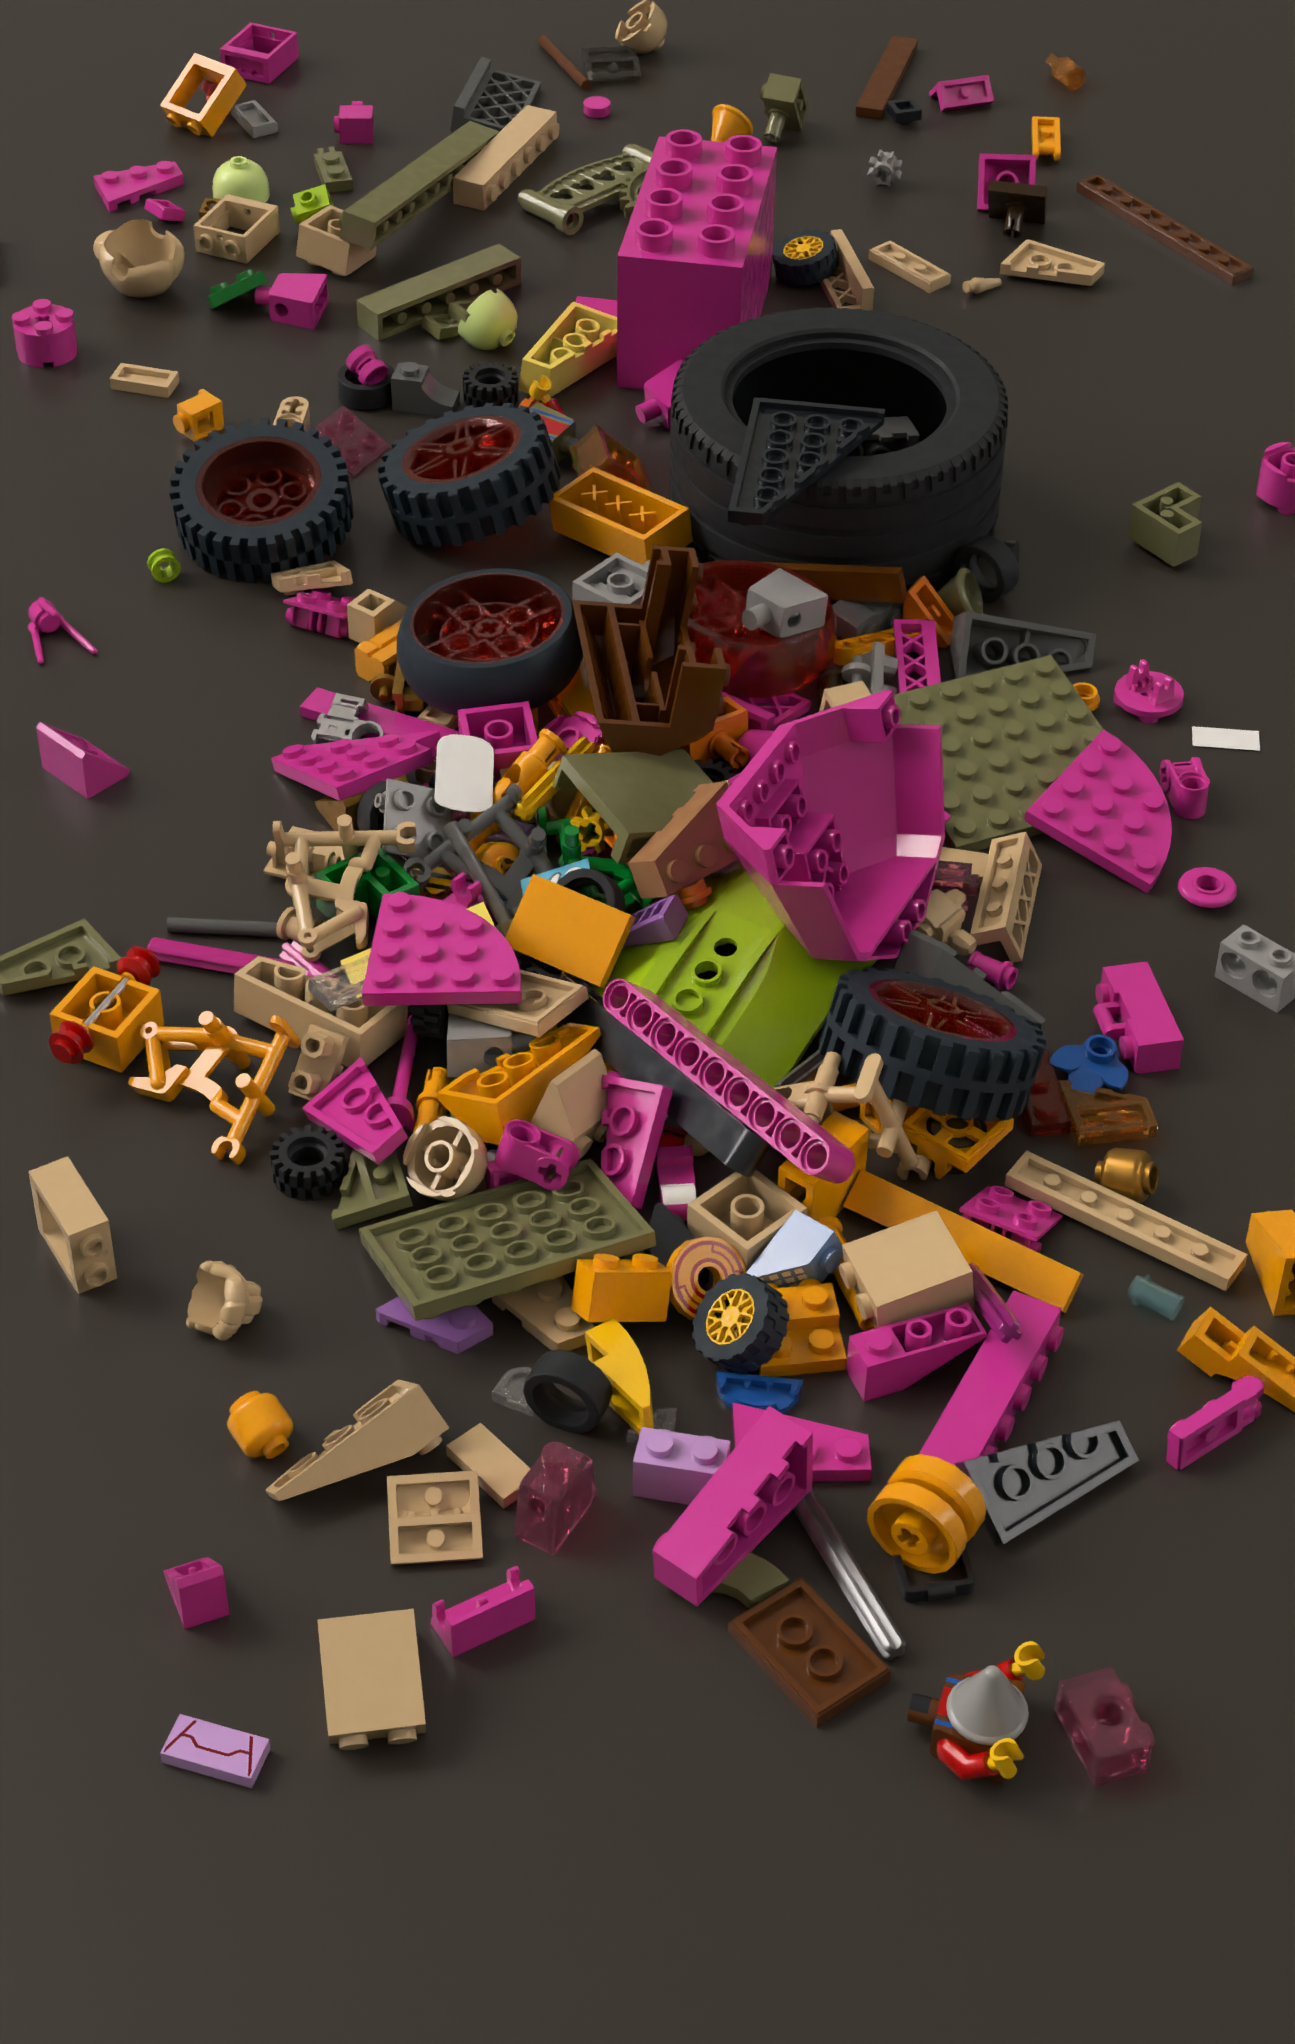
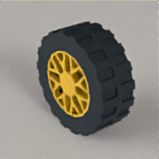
M816 229L796 231L793 234L784 236L783 239L777 241L776 245L773 246L772 259L776 277L782 283L785 282L790 286H808L813 283H819L823 279L829 278L839 265L835 240L832 235H828L825 231L822 232Z
M742 1272L740 1275L735 1273L728 1275V1278L721 1279L715 1283V1286L707 1291L704 1295L705 1298L699 1303L696 1309V1317L693 1318L692 1326H694V1332L692 1333V1338L696 1342L695 1347L697 1351L703 1354L702 1356L727 1372L747 1374L748 1371L754 1372L760 1369L762 1364H767L772 1359V1355L780 1349L781 1342L786 1337L788 1331V1305L779 1291L755 1275L751 1276L748 1273Z

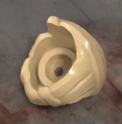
M206 1261L200 1264L196 1274L198 1283L192 1290V1298L188 1304L186 1325L188 1328H195L204 1333L212 1334L219 1340H228L237 1332L241 1324H249L253 1320L254 1315L259 1314L263 1301L261 1287L254 1282L245 1280L241 1273L231 1264L227 1265L222 1261Z

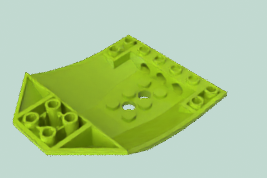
M737 862L726 865L704 877L706 885L711 886L712 893L706 896L708 901L705 904L696 908L686 909L689 916L675 940L623 947L605 989L613 980L623 979L652 991L771 1087H776V1082L797 1066L813 1039L825 1024L840 976L844 973L848 974L850 970L858 969L863 971L864 968H870L877 960L846 961L812 958L778 918L742 863ZM657 897V898L652 902V904H654V903H656V902H658V901H660V900H662V899H664V898H666V897ZM726 943L734 944L737 947L736 952L730 956H720L715 952L717 946ZM707 971L717 973L715 977L708 980L697 977L698 974ZM589 982L588 985L603 997L605 989Z

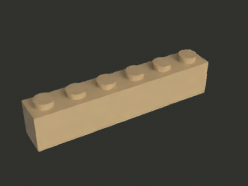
M529 105L520 111L453 177L454 204L484 211L557 139L560 130L557 123V112Z

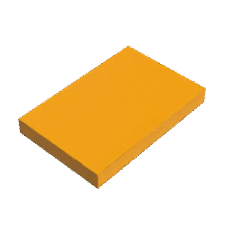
M533 874L505 938L513 950L605 989L636 917Z

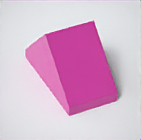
M205 1557L163 1571L184 1629L230 1615L222 1565L216 1561Z

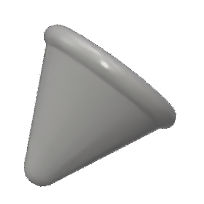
M989 1665L975 1675L958 1682L952 1688L947 1698L946 1709L951 1725L960 1735L976 1744L993 1746V1744L1003 1738L1016 1739L1023 1732L1028 1722L1029 1711L1024 1695L1008 1680L1001 1669L995 1665Z

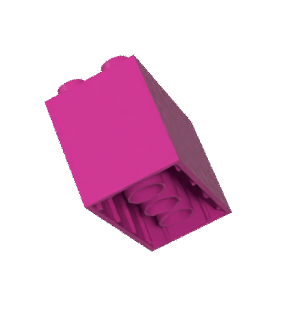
M687 129L674 130L668 133L666 137H658L617 256V387L644 390L646 381L680 359L685 361L686 357L692 353V350L699 348V344L706 342L707 338L716 336L717 332L724 331L727 327L737 326V323L748 321L751 318H760L772 276L777 147L762 146V142L758 138L750 135L732 136L726 142L702 140V136L698 132Z

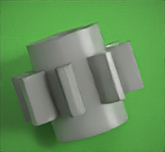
M881 149L877 158L870 157L868 165L871 168L867 175L873 177L876 182L875 185L886 184L890 187L893 179H900L902 172L899 169L903 161L897 160L894 151L891 153L883 152Z

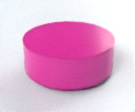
M601 96L586 98L583 102V112L591 118H604L610 114V100Z

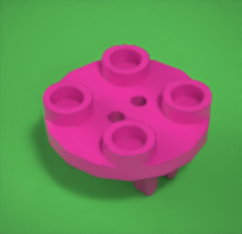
M1142 659L1139 667L1134 664L1131 665L1129 673L1117 681L1113 701L1125 711L1138 716L1141 722L1151 724L1156 723L1159 718L1174 714L1177 710L1181 709L1184 691L1174 678L1163 673L1149 671V662Z

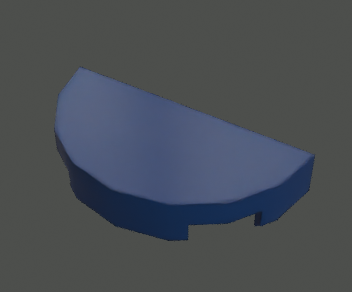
M716 1371L717 1394L724 1405L731 1410L732 1404L737 1403L766 1410L768 1406H771L784 1414L798 1403L803 1390V1380Z

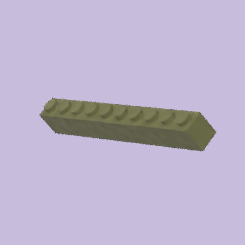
M472 121L458 128L363 198L357 200L349 208L343 210L339 218V226L341 227L340 239L369 250L375 248L453 189V177L500 131Z

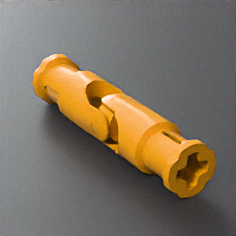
M543 728L539 732V739L528 752L523 751L505 772L503 778L493 787V804L505 796L507 788L513 783L520 787L523 797L548 771L547 768L554 759L566 752L567 746L562 739L552 731ZM472 812L470 814V821H473L483 812ZM496 822L469 842L474 852L491 835L495 836L501 828Z

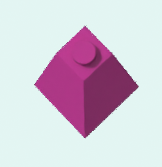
M979 153L977 211H988L990 180L1035 185L1036 155Z

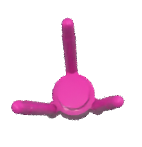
M39 597L37 601L31 604L28 615L32 622L28 624L27 628L32 635L35 655L39 665L44 664L39 632L51 633L56 631L59 626L93 655L97 654V649L60 615L51 601L44 597Z

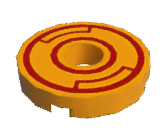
M704 1236L685 1241L673 1251L666 1265V1268L673 1272L669 1300L680 1314L692 1321L696 1317V1309L699 1303L703 1301L704 1295L707 1293L698 1283V1275L704 1267L713 1274L714 1283L712 1288L719 1280L728 1278V1275L734 1273L740 1275L741 1272H747L744 1260L735 1247L721 1238Z

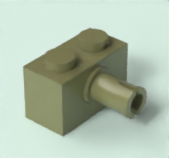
M770 73L767 83L762 85L760 98L765 105V114H767L769 119L763 136L765 140L771 143H779L783 128L802 131L809 105L801 78Z

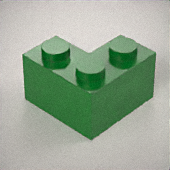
M381 847L373 868L368 872H363L354 894V900L366 903L369 914L376 921L383 894L404 892L408 895L420 896L419 884L386 852H382ZM362 852L314 873V879L340 884L349 861L354 857H360ZM316 899L317 908L329 920L336 916L337 908H335L334 902Z

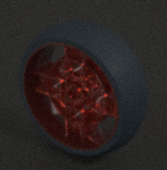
M517 569L470 571L449 577L432 585L418 595L410 604L401 620L397 634V660L403 677L411 689L428 705L458 716V710L525 701H529L531 710L556 697L569 685L577 673L583 657L570 596L553 581L541 575Z

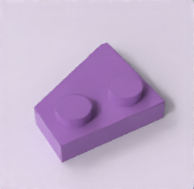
M399 1297L376 1308V1320L379 1324L386 1327L390 1322L402 1325L410 1329V1336L422 1341L435 1342L440 1348L456 1354L493 1335V1323L476 1305L463 1306L444 1312L436 1318L418 1321L414 1320Z

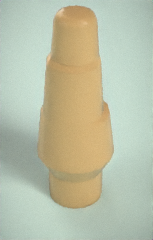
M974 277L970 281H964L962 288L965 293L972 292L978 294L1001 286L1002 281L999 278Z

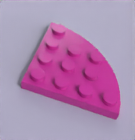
M1104 729L1026 811L1024 818L1025 822L1146 894L1156 884L1164 868L1171 844V815L1167 800L1157 779L1133 750Z
M404 892L383 894L361 993L364 1006L522 1003V983L516 955L506 938L488 921L465 908L439 899L408 895Z

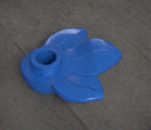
M1092 1035L1082 1045H1065L1059 1048L1050 1058V1067L1069 1073V1089L1077 1096H1093L1104 1085L1115 1090H1122L1128 1081V1070L1118 1060L1119 1050L1112 1038L1106 1035Z

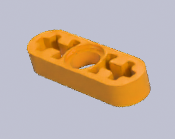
M893 628L834 642L833 662L843 666L852 663L853 656H860L871 651L872 644L875 641L885 644L884 654L895 656ZM902 632L912 639L921 634V632Z

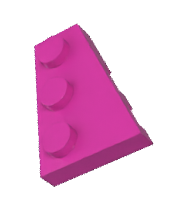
M161 161L156 165L145 167L133 166L129 170L117 172L105 171L101 175L93 176L94 186L109 212L117 210V204L126 200L130 204L140 201L139 196L142 194L156 195L184 184L183 173L175 161Z
M362 1057L302 1107L309 1120L318 1126L325 1127L327 1132L332 1130L336 1133L337 1138H341L344 1143L377 1164H380L408 1139L402 1125Z

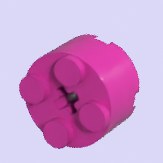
M38 299L33 302V306L22 309L12 315L16 351L22 363L32 367L44 368L43 363L53 362L55 367L66 364L76 357L77 337L72 309L51 304V301L48 299Z
M1280 442L1266 448L1261 461L1256 491L1258 498L1277 507V511L1284 515L1295 514V447H1291L1292 442Z

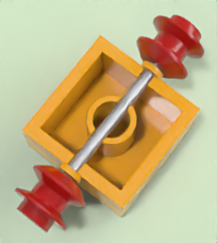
M139 946L129 948L126 957H122L117 962L119 975L93 966L51 1011L49 1015L52 1034L49 1037V1045L53 1056L57 1060L75 1065L85 1059L122 1073L145 1047V1040L140 1036L141 1027L147 1022H155L158 1026L164 1025L160 990L149 986L151 979L156 978L161 971L158 958L151 950Z

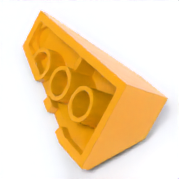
M575 1023L563 1025L530 1041V1050L513 1055L505 1053L495 1058L497 1066L479 1073V1070L474 1068L462 1074L437 1092L438 1100L456 1119L466 1123L481 1136L483 1142L499 1146L505 1126L509 1121L517 1119L531 1123L550 1081L587 1055L601 1035L600 1028Z

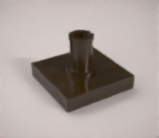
M990 180L988 188L989 217L1006 219L1003 234L1011 237L1012 227L1014 226L1013 238L1020 237L1023 222L1045 224L1047 216V187Z

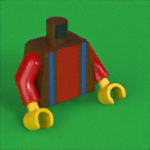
M1028 1641L1017 1648L1014 1659L1006 1660L995 1666L999 1667L1008 1680L1024 1695L1026 1682L1022 1681L1023 1675L1025 1674L1033 1681L1041 1679L1045 1674V1667L1039 1660H1043L1046 1654L1036 1642ZM981 1670L965 1674L952 1673L948 1675L941 1699L913 1693L907 1721L933 1727L930 1753L947 1766L957 1777L964 1781L985 1778L1003 1785L1004 1778L1011 1779L1016 1775L1017 1768L1013 1761H1021L1024 1755L1014 1739L1003 1738L993 1744V1746L976 1744L960 1735L951 1725L948 1718L946 1704L952 1688L958 1682L975 1675Z

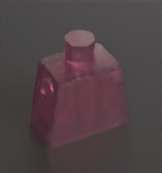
M557 1441L544 1446L542 1454L519 1485L514 1532L516 1538L552 1555L557 1552L598 1496L593 1461L589 1456Z

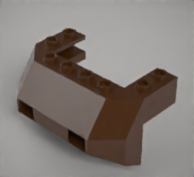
M653 545L641 605L572 600L597 723L612 753L642 752L662 756L702 739L713 731L716 716L722 715L724 700L721 693L723 686H728L730 681V664L725 663L721 648H714L711 664L696 662L695 643L690 642L687 630L689 615L695 613L697 606V595L694 593L696 584H701L703 579V564L698 563L695 548Z

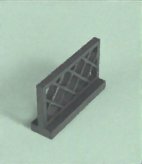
M481 57L454 105L450 131L455 132L469 121L501 131L505 127L502 125L508 124L527 105L532 106L540 91L541 82L490 68L491 59ZM511 89L513 92L506 93L505 90ZM521 99L522 102H515L514 100ZM499 102H505L506 104L499 105ZM488 104L490 107L483 108L482 105ZM508 112H515L516 114L509 115ZM498 114L500 117L493 118L491 115Z

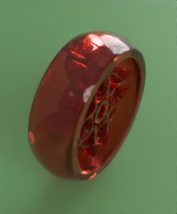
M720 560L702 563V583L696 584L694 592L697 595L696 611L694 614L689 615L687 630L690 642L695 643L696 662L711 664L714 648L722 649L725 663L730 664L731 671L728 686H723L722 692L737 697H775L801 690L814 682L819 673L828 666L837 645V619L829 599L824 626L785 638H777L760 627L755 630L747 629L742 622V613L746 610L749 588L779 568L818 590L824 591L799 573L773 564L749 560Z

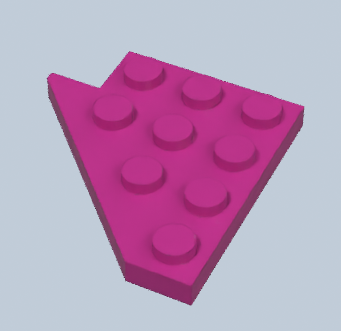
M434 730L399 735L387 734L381 737L356 740L341 739L330 743L304 746L292 745L284 748L282 754L272 757L271 760L275 772L341 801L366 791L377 783L386 781L388 778L395 779L434 763L431 749L437 747L441 735L440 731Z

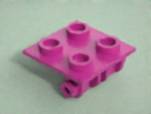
M318 588L312 589L310 593L300 592L295 597L283 600L284 604L292 605L291 608L287 609L285 619L290 622L291 626L309 629L310 631L317 629L318 633H325L340 639L344 636L349 637L347 604L353 601L355 597L343 596L342 599L332 597L331 591Z
M987 1186L959 1209V1212L964 1213L962 1217L998 1234L1002 1228V1236L1038 1253L1041 1250L1042 1243L1037 1242V1240L1063 1218L1062 1214L1052 1211L1050 1205L1036 1200L1028 1202L1015 1197L1013 1191L1002 1186Z

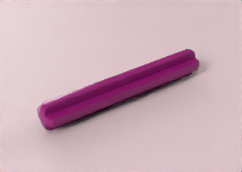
M970 1263L969 1266L973 1271L974 1305L1003 1343H1008L1012 1338L1019 1340L1022 1336V1332L1019 1329L1020 1322L979 1267L974 1263Z

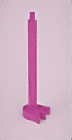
M413 1013L407 1021L393 1095L386 1099L402 1127H407L411 1133H413L416 1120L413 1107L406 1097L418 1041V1035L412 1029L414 1025L410 1023Z

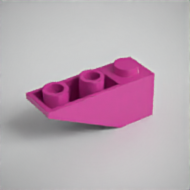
M969 1303L849 1336L846 1372L863 1402L905 1390L985 1339L987 1332Z

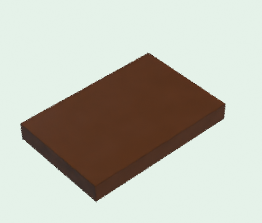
M802 1577L728 1622V1632L816 1727L890 1680L891 1669Z

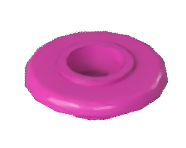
M1193 868L1185 872L1178 882V890L1181 896L1188 902L1200 907H1223L1231 903L1237 896V885L1233 878L1216 868Z

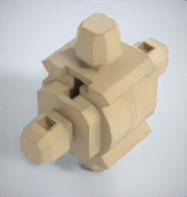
M938 889L932 890L925 919L919 924L916 931L947 944L958 952L957 954L964 957H969L976 949L977 940L965 930H961L966 914L964 911L965 894L958 889L949 890L946 893Z

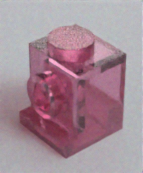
M939 860L932 890L938 889L946 893L949 890L958 889L966 896L964 911H968L969 896H977L979 874H971L972 863Z

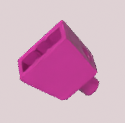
M281 273L277 276L272 287L257 286L255 291V303L269 305L270 319L272 321L308 329H315L329 301L327 274Z
M682 359L676 361L644 384L645 402L635 407L636 414L642 423L657 418L666 429L671 430L672 390L677 371L680 369L682 362H684Z

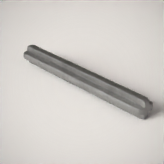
M811 1490L793 1508L795 1514L882 1657L886 1660L900 1657L905 1652V1639L814 1491Z

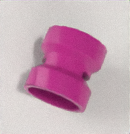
M367 344L354 349L346 359L347 368L353 374H358L359 382L362 385L377 384L388 375V366L382 360L376 358L375 351Z

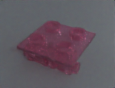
M344 405L314 427L319 430L320 438L326 435L331 439L332 446L335 444L338 446L341 456H344L348 474L352 477L390 448L386 441Z

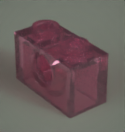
M1107 1667L1059 1681L1054 1710L1093 1786L1096 1787L1147 1772L1151 1751L1155 1748L1154 1735L1149 1724L1146 1721L1141 1722L1134 1709V1699L1129 1686L1119 1681L1113 1667Z

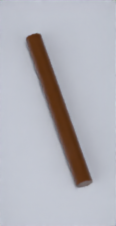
M540 36L538 39L540 46L583 90H588L591 82L547 36Z

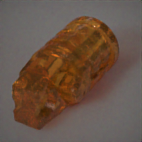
M1053 53L1047 58L1046 63L1052 67L1051 75L1067 89L1076 90L1083 85L1086 73L1066 55L1058 58Z

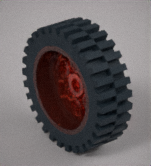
M260 418V425L252 426L251 419L242 421L243 428L235 429L232 423L224 426L225 433L222 435L214 430L208 433L209 442L206 443L200 438L194 443L195 452L187 449L182 454L184 462L177 461L174 467L176 474H171V487H169L178 536L180 537L183 549H187L191 560L197 559L198 566L204 570L210 566L212 574L220 577L226 571L228 580L237 582L239 576L244 575L246 583H255L256 576H263L264 583L272 582V573L305 567L310 562L313 564L324 563L323 553L332 557L337 552L336 544L343 545L346 540L345 532L349 533L351 530V519H353L354 512L346 461L344 456H341L338 446L336 444L332 446L331 439L326 435L320 438L319 430L313 427L305 433L303 423L295 421L292 428L288 427L287 419H278L276 425H270L269 418Z

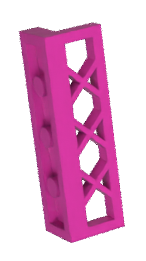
M894 619L895 657L898 659V693L941 683L935 620ZM902 632H921V634L912 639ZM913 650L919 654V657L914 660L906 654ZM915 671L921 675V678L916 681L908 675Z

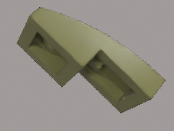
M475 300L449 302L448 313L423 316L422 328L438 340L460 335L458 333L459 322L461 319L466 322L470 316L466 310Z

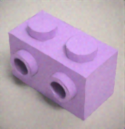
M641 1427L633 1459L632 1496L690 1505L730 1455V1440L717 1439L712 1436L672 1432L667 1429Z

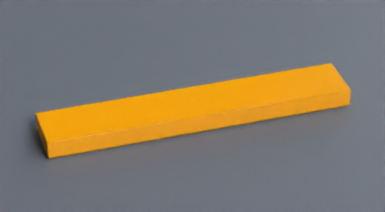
M863 1169L860 1170L843 1204L845 1208L886 1228L937 1210L968 1265L970 1263L976 1264L984 1275L1030 1297L1060 1307L1063 1313H1066L1084 1276L1070 1267Z

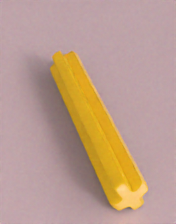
M581 737L564 755L591 754L596 749L594 742H589L587 737ZM562 757L517 802L514 814L515 816H520L522 821H530L536 815L538 808L543 807L560 790V788L555 789L552 785Z

